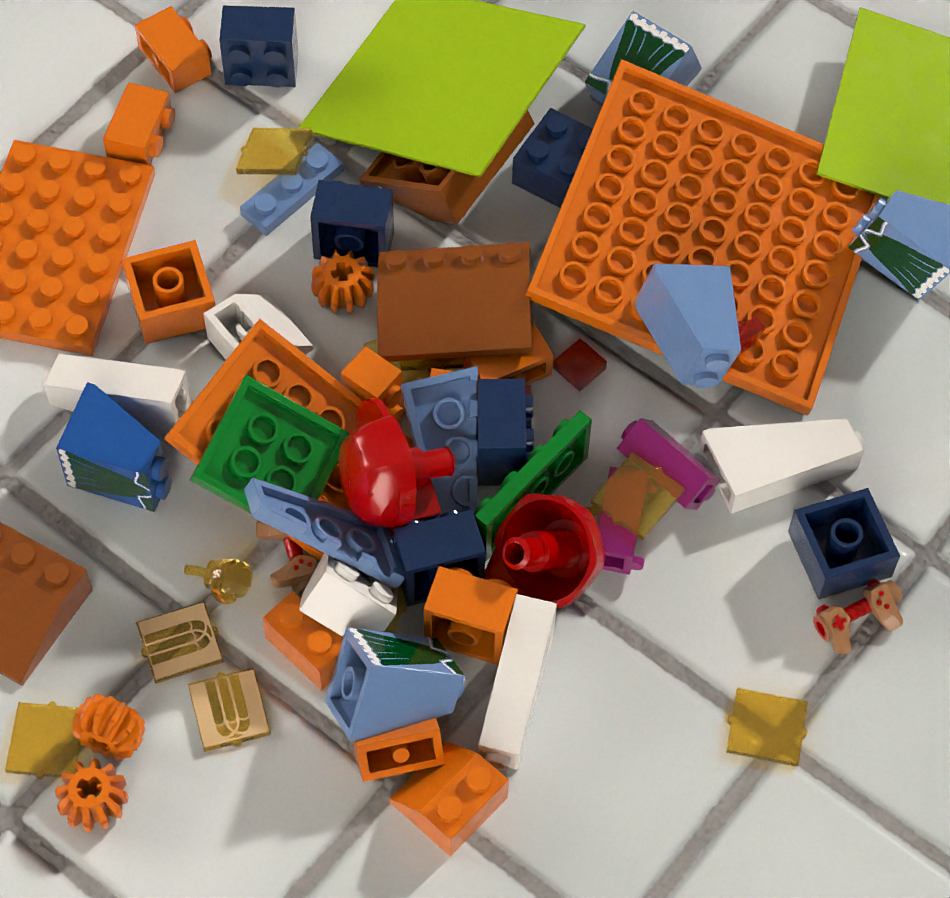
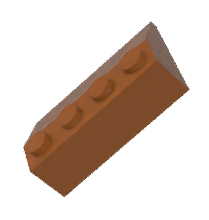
M527 110L481 177L381 152L360 177L359 181L363 186H379L383 189L393 190V201L430 220L458 224L535 123Z
M530 242L379 252L377 272L378 355L388 362L532 353L533 301L530 300V296L525 295L534 274Z
M1 522L0 674L23 686L90 595L92 587L85 568Z

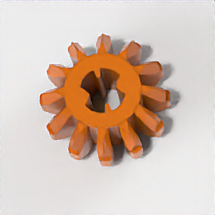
M336 249L332 259L321 256L320 266L313 267V283H311L312 293L315 297H318V303L321 305V308L331 305V310L334 314L340 308H345L351 314L353 305L364 308L366 298L372 297L374 293V272L371 267H367L365 257L355 259L352 250L346 256H340Z
M94 694L93 697H87L74 715L75 719L72 723L73 735L80 740L82 746L90 748L93 753L101 754L105 759L111 757L116 761H123L124 758H131L133 752L137 751L143 740L142 736L145 732V721L143 718L138 716L136 709L129 708L125 705V702H119L112 696L106 698L101 694Z
M94 757L90 762L89 768H84L81 762L76 761V773L72 774L63 771L61 778L65 785L58 786L55 789L56 797L61 800L57 805V809L60 815H68V824L73 828L83 822L84 830L90 833L94 823L100 822L101 827L107 830L109 827L107 817L112 816L121 819L123 813L119 805L128 803V794L123 790L127 785L123 775H116L115 765L111 764V762L101 768L99 760Z

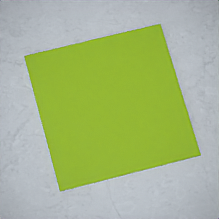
M395 0L298 129L299 131L481 177L586 25L477 0Z
M862 7L859 8L816 175L887 199L898 190L950 205V37Z

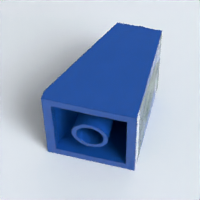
M87 382L56 447L67 486L155 512L160 499L165 500L172 484V478L168 476L167 471L168 459L164 457L161 441L95 384Z

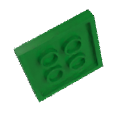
M245 375L213 433L190 481L250 514L251 511L244 489L252 478L318 500L339 459L342 441L350 433L252 377Z

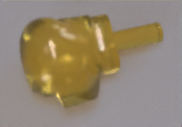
M235 559L210 560L206 568L187 564L184 567V574L203 577L205 587L211 589L215 599L223 604H232L237 598L244 597L253 579L251 567L247 563Z

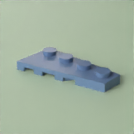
M478 366L400 385L414 447H419L421 451L443 448L446 445L451 449L455 457L456 468L452 477L444 476L431 479L441 509V514L434 519L453 510L461 512L473 510L474 513L477 508L476 456H478V440H476V417L478 416V400H476V382L478 380Z
M252 478L245 487L244 491L252 517L260 522L296 538L396 589L406 578L388 528L373 527L359 521L350 510Z

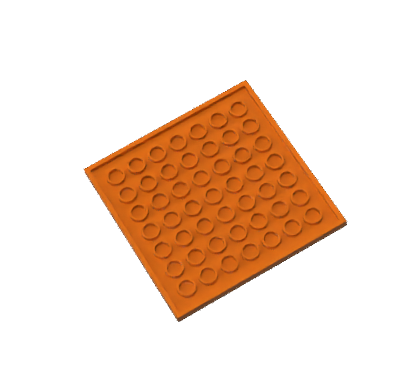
M621 59L525 295L530 296V300L664 356L637 312L634 302L653 265L730 266L741 351L722 381L808 416L813 409L862 259L848 248L856 236L851 230L862 215H867L876 201L882 197L816 175L824 144Z

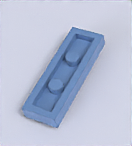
M317 142L241 205V216L265 236L269 235L315 196L318 180L333 181L344 171V163Z

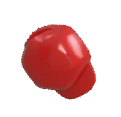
M377 397L368 398L361 403L356 415V429L342 441L339 452L340 482L345 499L356 518L373 527L396 528L408 525L415 514L416 487L425 486L428 479L444 476L452 477L456 468L454 454L446 445L443 448L421 451L419 447L409 448L398 421L393 415H390L383 401Z
M538 493L525 495L518 501L498 528L494 539L495 549L485 569V580H503L510 584L511 587L518 589L519 595L556 603L557 608L570 605L584 594L605 564V548L594 516L589 510L574 500L562 495Z

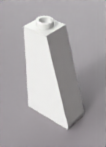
M58 354L53 367L49 366L46 369L42 380V386L45 388L49 405L74 411L86 383L95 384L153 435L165 438L191 405L186 371L179 369Z
M846 418L709 428L702 432L699 451L707 467L721 479L717 487L732 514L858 469L863 452L865 451V445L860 433L857 430L853 431Z
M516 594L478 744V753L499 771H506L508 768L518 770L554 635L557 604Z

